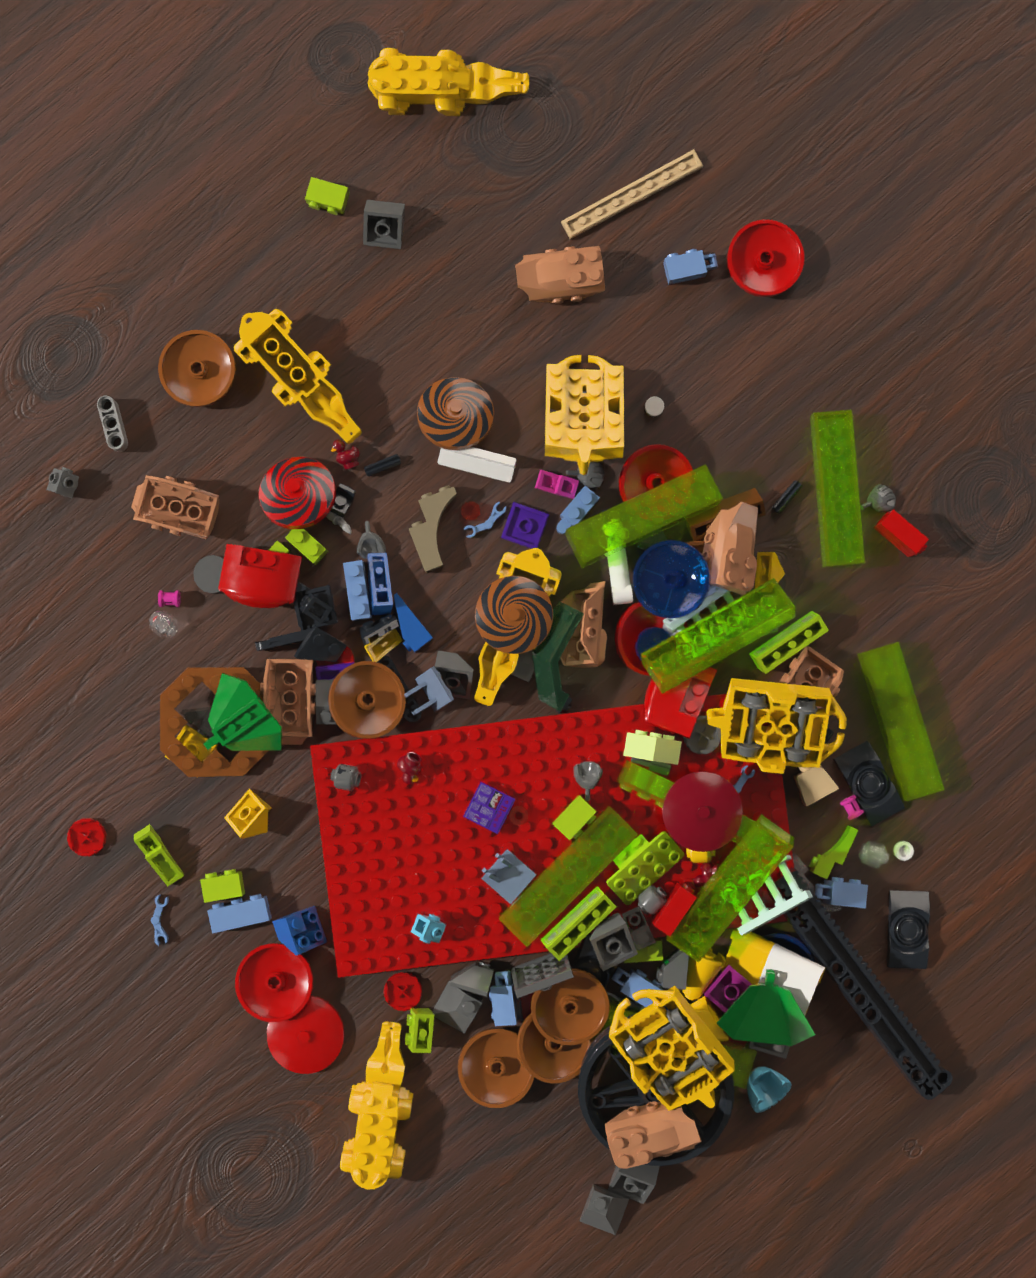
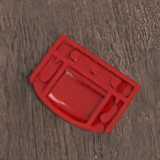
M226 544L218 590L240 604L255 608H278L288 602L289 604L294 603L302 557L282 552Z
M676 654L670 656L669 659L659 666L648 685L644 702L646 723L690 739L716 676L717 669L690 661Z

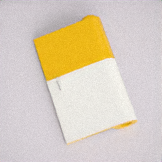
M734 928L730 936L732 943L721 972L730 965L752 985L765 983L766 969L774 970L775 980L773 984L789 989L805 1016L826 967L756 933L750 932L746 935H740L738 929Z

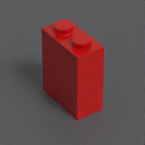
M894 509L885 513L873 527L907 557L921 554L928 546L926 543L929 539Z
M677 882L666 897L667 901L663 908L651 919L652 924L670 937L697 897L693 894L695 890L684 882L682 884Z

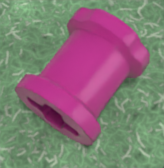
M179 590L175 592L159 591V607H180L181 594Z
M855 795L840 802V805L844 806L848 813L849 820L864 813V810L860 809L857 804Z

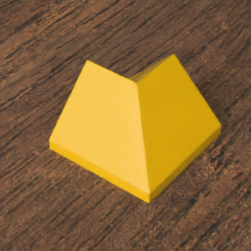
M249 789L224 818L238 836L244 839L268 832V812L272 807Z
M706 996L690 1004L719 1041H728L727 1033L716 1023L723 1016L722 1010Z

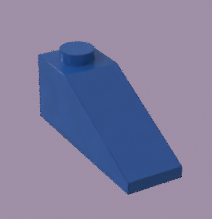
M368 553L371 615L390 614L393 600L387 553Z
M396 593L394 594V600L402 637L405 640L403 644L409 652L413 650L416 653L430 642L433 637Z

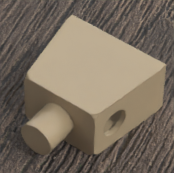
M821 765L820 768L799 767L801 772L794 775V780L804 806H809L839 789Z

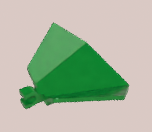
M222 673L208 718L212 728L211 732L214 735L207 739L203 745L207 750L218 742L222 746L225 745L231 751L282 750V727L248 682Z
M766 969L765 983L750 985L716 1022L733 1040L793 1046L814 1036L815 1033L790 990L773 984L775 973L772 969Z

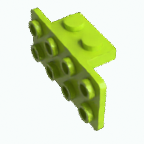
M662 831L650 843L640 834L612 859L619 867V870L606 883L626 905H630L646 888L654 884L684 857V852L665 831Z

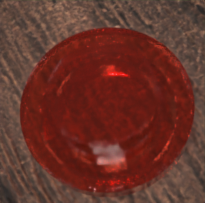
M473 501L466 502L461 508L462 516L469 521L477 519L480 515L479 505Z

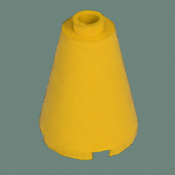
M699 944L690 945L688 948L689 960L686 990H682L685 997L691 1001L700 999L726 962L722 954L718 952L715 955L712 953V948Z

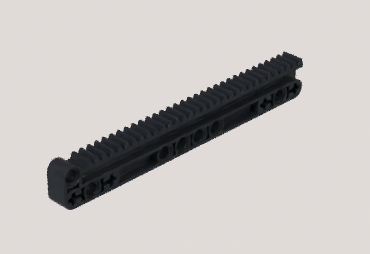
M790 868L789 870L798 887L803 891L810 890L813 898L784 913V917L820 965L826 967V973L913 1089L927 1100L934 1099L952 1083V1074L945 1068L938 1066L940 1060L935 1058L936 1055L931 1052V1048L926 1045L927 1043L921 1039L922 1036L917 1033V1029L912 1027L913 1024L908 1021V1017L903 1015L904 1012L899 1009V1005L894 1003L895 1000L889 997L890 993L885 991L886 988L880 985L881 981L876 979L877 976L872 973L871 968L867 967L868 964L862 960L863 957L858 955V950L853 948L854 945L848 942L849 938L844 936L845 933L839 930L840 926L835 924L836 921L830 918L831 914L826 912V907L821 906L822 902L817 900V895L813 894V890L807 887L808 883L802 881L803 877L798 875L799 871ZM784 876L774 881L776 887L780 888L779 892L784 896L783 899L785 898L787 901L793 897V892ZM767 887V893L769 897L772 899L774 903H776L771 892ZM795 916L802 918V925H800L801 922ZM838 963L837 971L833 972V966ZM850 979L849 985L844 987L845 980ZM861 994V999L855 1002L856 996ZM872 1009V1015L867 1017V1012ZM917 1070V1075L912 1077V1073ZM943 1073V1077L938 1080V1076Z

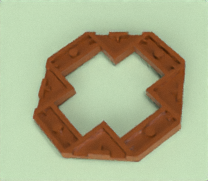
M187 667L160 694V751L186 776H244L269 751H239L228 761L215 748L201 762L175 737L188 721L174 708L201 682L216 695L222 673L247 681L263 702V694L260 693L261 684L244 667Z

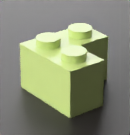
M636 730L635 733L627 732L623 756L678 765L682 742L674 740L675 736L663 734L662 738V734L651 732L650 736H647L646 731Z

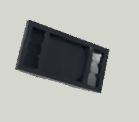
M868 741L861 743L834 759L850 790L856 796L860 808L864 810V815L871 826L905 808L897 789L889 779L879 757Z
M889 890L888 968L927 969L929 955L928 926L930 919L928 891Z
M589 933L583 938L571 969L589 972L602 983L606 990L610 976L617 965L605 971L601 969L590 941L592 934Z

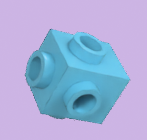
M418 914L411 932L420 937L419 940L428 944L431 941L439 943L446 924L442 923L440 917L434 914H429V916Z

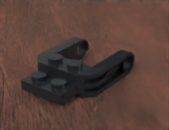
M298 582L294 607L301 631L255 642L256 650L263 651L303 642L314 625L321 629L323 626L338 623L330 585L311 589ZM312 593L315 597L333 608L323 624H320L300 610V602L304 596Z

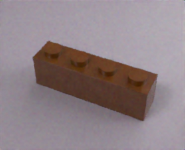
M756 488L684 513L686 526L693 540L696 541L705 537L707 529L721 510H729L740 502L758 507L757 518L765 516L764 502Z

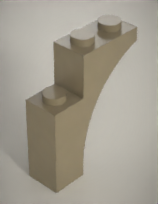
M449 485L440 488L436 494L432 495V492L421 496L422 499L418 501L426 522L423 523L422 520L411 524L412 528H409L426 573L444 566L438 550L437 532L444 510L457 497L455 488H450Z

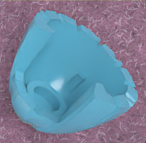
M757 1067L753 1069L748 1075L746 1083L748 1098L753 1110L759 1113L776 1105L790 1091L791 1082L771 1068Z

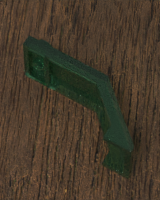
M560 601L553 609V622L547 637L532 650L539 700L558 711L562 710L569 697V694L562 691L558 661L584 615L579 610Z

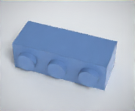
M364 561L343 563L351 620L372 619Z
M261 894L249 896L250 900L246 901L238 898L231 900V904L224 905L223 902L213 904L212 908L207 911L212 933L269 921L272 917L267 896L262 897Z

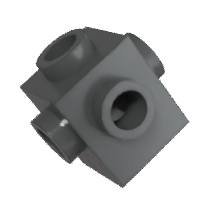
M62 467L61 470L54 468L49 476L46 490L72 498L74 491L78 487L79 476L73 475V470Z

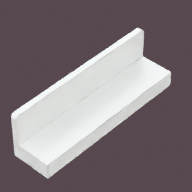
M474 447L465 450L441 448L437 463L510 483L516 465V458Z

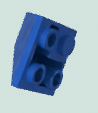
M315 906L272 921L278 940L295 955L302 954L327 942Z

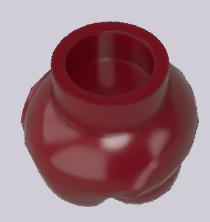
M338 439L333 442L331 452L338 453L336 460L344 466V469L359 465L360 451L356 446L345 450L344 441Z
M408 752L407 755L401 756L397 762L398 769L404 773L402 779L406 784L417 782L418 777L416 775L421 772V757L415 752Z
M712 862L703 863L700 866L702 875L694 878V884L703 890H706L707 885L710 887L717 885L719 880L724 879L723 867Z

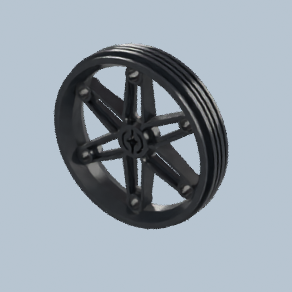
M608 1026L591 1043L582 1060L578 1081V1098L582 1114L590 1130L610 1150L605 1130L607 1121L599 1109L626 1106L640 1107L652 1101H660L650 1089L648 1093L644 1094L633 1081L630 1065L619 1050L612 1047L615 1044L609 1038L610 1026ZM608 1051L628 1076L629 1080L592 1089L595 1069L600 1059ZM645 1063V1065L650 1070L651 1066L649 1065V1063ZM733 1073L714 1088V1090L720 1089L719 1101L715 1112L705 1126L688 1105H681L684 1114L695 1121L701 1142L695 1145L694 1149L673 1153L668 1157H656L644 1165L665 1166L682 1163L707 1150L719 1138L730 1119L733 1109ZM634 1088L638 1090V1095L610 1098V1094ZM599 1096L603 1099L597 1100L594 1097Z

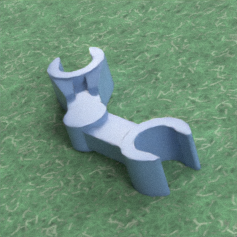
M497 502L487 521L476 526L467 525L464 530L471 528L473 529V534L466 537L473 538L476 533L491 529L496 519L505 513L506 506L503 511L499 512L496 510V507L500 502Z
M748 765L743 766L741 770L742 775L736 784L733 785L738 793L747 779L755 774L754 769L750 775L745 774V769Z
M161 894L155 898L156 908L151 918V923L155 929V943L158 946L160 945L159 936L164 937L165 943L169 940L160 923L163 907L168 904L169 898L166 897L165 903L161 904L159 902Z

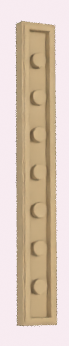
M693 149L561 221V224L569 239H572L703 168V164Z

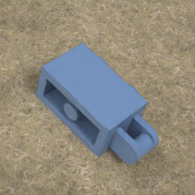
M697 249L688 250L686 254L678 255V253L669 254L663 262L668 285L705 277L707 271L718 268L716 254L703 255V251H697ZM709 260L710 265L706 266L705 261Z
M584 486L560 514L562 520L557 525V532L565 534L571 527L575 529L599 501L600 497L587 486Z
M832 877V881L824 880V885L815 884V895H817V898L822 899V903L866 908L868 885L861 884V880L849 879V882H844V878Z
M618 967L611 977L612 980L621 985L620 991L633 1000L632 994L643 989L664 990L660 982L655 979L650 981L646 978L647 974L639 969L637 971L631 969L628 973ZM623 974L627 976L624 981L619 980ZM642 998L636 1001L644 1007L653 1003L649 998Z
M496 972V985L490 987L489 999L492 1001L493 1008L491 1012L495 1026L517 1025L523 1021L521 999L516 996L511 972Z

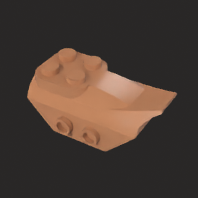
M571 246L564 248L562 251L549 249L545 253L524 255L523 260L515 265L518 288L528 294L529 301L552 302V304H561L564 300L578 302L582 301V298L605 291L603 263L599 246L577 249Z
M146 475L144 483L137 486L131 506L135 512L133 520L151 524V528L162 531L163 528L169 529V533L181 536V533L206 540L214 528L219 510V495L196 488V484L191 482L177 483V479L166 476L163 479Z
M740 502L729 510H721L707 529L701 558L706 562L707 570L703 571L704 575H709L706 578L709 580V584L743 596H747L748 591L753 588L757 568L754 548L758 507Z
M606 581L590 583L582 590L571 591L555 607L552 645L564 666L598 667L605 660L607 634L602 629V613Z
M807 645L799 657L794 658L790 663L789 673H785L779 683L830 688L831 694L835 698L840 691L838 687L842 682L844 670ZM785 724L782 726V728L790 727L789 724Z
M267 659L264 683L260 685L263 703L282 727V745H302L307 737H312V714L315 715L316 703H313V695H316V684L313 683V660Z
M656 1101L649 1102L647 1105L640 1107L632 1106L605 1124L607 1141L614 1163L622 1169L647 1164L656 1157H668L673 1153L694 1149V1146L701 1142L695 1121L684 1114L682 1106L668 1111L661 1102Z

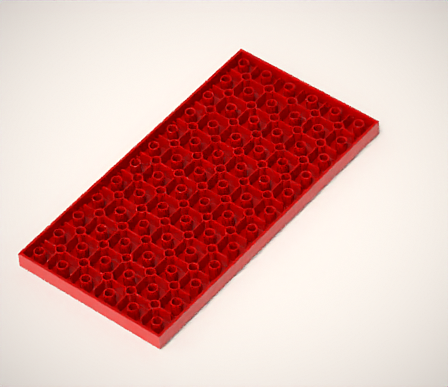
M727 693L707 696L699 716H707L706 712L708 709L723 708ZM644 704L381 736L373 739H357L310 745L338 977L549 951L541 939L597 886L616 905V908L607 917L618 912L626 922L633 941L668 936L652 924L651 919L654 915H647L639 908L638 898L630 905H626L607 885V880L619 870V867L612 859L640 834L649 843L662 831H665L670 836L663 821L662 806L667 791L679 778L693 772H710L725 778L732 785H735L742 775L741 770L743 766L748 765L745 769V774L750 775L753 769L755 774L747 779L738 793L743 809L740 828L730 842L716 849V854L712 856L710 861L715 865L720 864L723 867L724 879L719 880L717 885L713 887L707 885L706 890L696 887L694 878L702 875L700 866L703 863H693L690 858H687L686 848L673 839L684 852V857L651 885L663 888L667 896L677 882L679 884L684 882L695 890L693 894L697 897L671 936L742 926V919L729 895L720 897L718 894L723 891L722 887L731 882L735 884L773 862L772 859L780 854L791 856L792 859L785 863L789 869H794L782 774L763 772L758 764L754 762L722 758L721 741L717 748L708 754L692 752L685 745L682 736L646 723ZM765 722L762 724V726L770 725L769 722ZM636 730L646 731L647 736H650V732L662 734V738L663 734L675 736L674 740L682 742L678 765L670 764L671 769L668 776L648 770L649 767L631 762L632 757L623 756L627 732L635 733ZM408 752H415L421 757V772L416 775L418 781L412 784H406L403 781L402 776L404 773L397 767L398 759L401 756L407 755ZM585 761H592L603 770L602 777L594 789H590V800L586 801L596 810L594 814L596 818L590 825L585 824L581 828L583 832L576 839L572 838L569 840L552 822L578 795L585 800L586 789L576 782L574 766ZM339 764L355 766L361 772L360 784L354 790L348 791L335 788L334 782L331 780V773ZM480 782L515 799L498 834L463 817ZM506 849L536 874L511 904L481 879L485 875L482 869L485 867L489 870L498 860L495 854L498 852L502 855ZM779 867L769 871L773 881H777L783 876ZM762 876L753 880L752 883L765 907L769 908V910L775 908V903L767 893V885ZM744 885L735 892L749 918L755 919L759 916V911ZM418 914L425 916L434 914L440 917L442 923L446 924L439 943L433 941L430 944L419 940L420 937L411 932ZM782 914L766 924L785 922L787 919ZM582 940L574 948L580 947Z

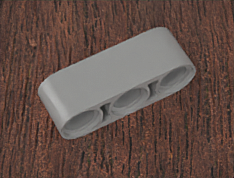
M102 396L97 401V407L107 444L114 451L123 452L128 447V440L118 403L110 396ZM108 401H111V408L105 410L104 404ZM111 420H116L117 422L114 428H109ZM121 438V444L115 447L114 440Z

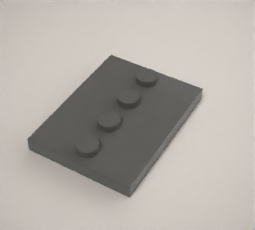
M552 953L511 968L517 998L538 990L546 991L552 985L574 977L568 955L558 961Z

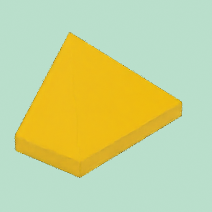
M757 552L755 590L772 591L785 575V572L775 552Z
M395 628L381 637L375 635L368 638L370 643L365 645L364 648L372 661L377 662L403 640Z

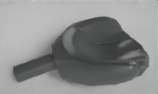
M590 462L586 475L580 474L579 467L577 471H566V475H577L579 481L584 486L593 489L600 488L605 476L603 466L599 462Z
M878 484L870 492L867 503L861 505L860 508L864 510L870 506L878 512L891 511L895 508L896 497L890 488Z
M366 521V533L362 534L357 546V554L364 559H367L368 553H386L383 540L379 535L370 531V522Z
M585 761L574 766L576 782L586 789V801L590 800V789H594L597 786L603 773L600 766L592 761Z

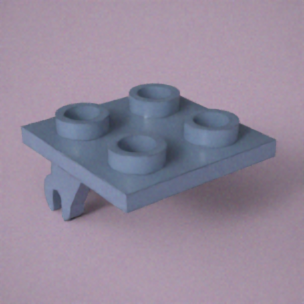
M434 666L415 679L418 686L404 694L405 697H408L422 688L430 700L412 712L413 715L430 705L435 712L454 700L450 689L445 685L441 674Z
M506 849L502 855L498 852L495 854L498 860L489 870L485 867L482 869L485 875L481 879L511 904L536 874Z

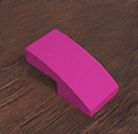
M540 470L535 488L574 499L579 480Z

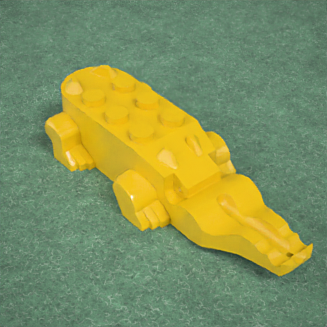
M385 48L380 51V56L372 62L368 71V87L378 100L379 108L383 111H388L389 115H405V111H408L410 104L435 105L437 111L445 116H460V112H463V108H465V103L488 104L502 96L526 94L529 90V75L527 72L521 74L519 72L501 70L483 62L466 65L462 56L452 50H441L437 56H406V54L399 53L398 49Z
M275 309L269 314L263 312L245 314L241 319L239 329L241 339L234 345V351L246 364H253L259 361L274 377L277 383L273 387L272 393L285 407L288 404L291 406L299 401L314 421L333 429L347 444H351L358 438L362 431L347 413L342 395L325 379L331 364L318 351H313L306 355L290 338L288 334L292 329V321L280 309ZM248 318H251L252 321H250V322L247 324V323H246V320H247Z
M539 548L522 551L518 555L511 552L504 553L496 573L500 575L499 578L507 576L528 578L540 585L548 596L551 594L555 595L562 576L560 570L550 567L548 559ZM485 642L479 655L480 679L474 697L476 702L487 706L493 704L501 683L515 670L519 654L498 651Z
M384 1021L382 1023L378 1045L367 1061L366 1082L362 1081L357 1083V1085L353 1084L348 1109L352 1113L358 1114L355 1138L353 1137V1139L344 1142L340 1169L351 1173L354 1182L367 1190L381 1187L388 1178L399 1179L402 1176L406 1150L402 1149V1146H398L399 1144L395 1143L398 1120L410 1118L414 1093H410V1090L401 1087L405 1072V1062L400 1050L401 1024L396 1022Z

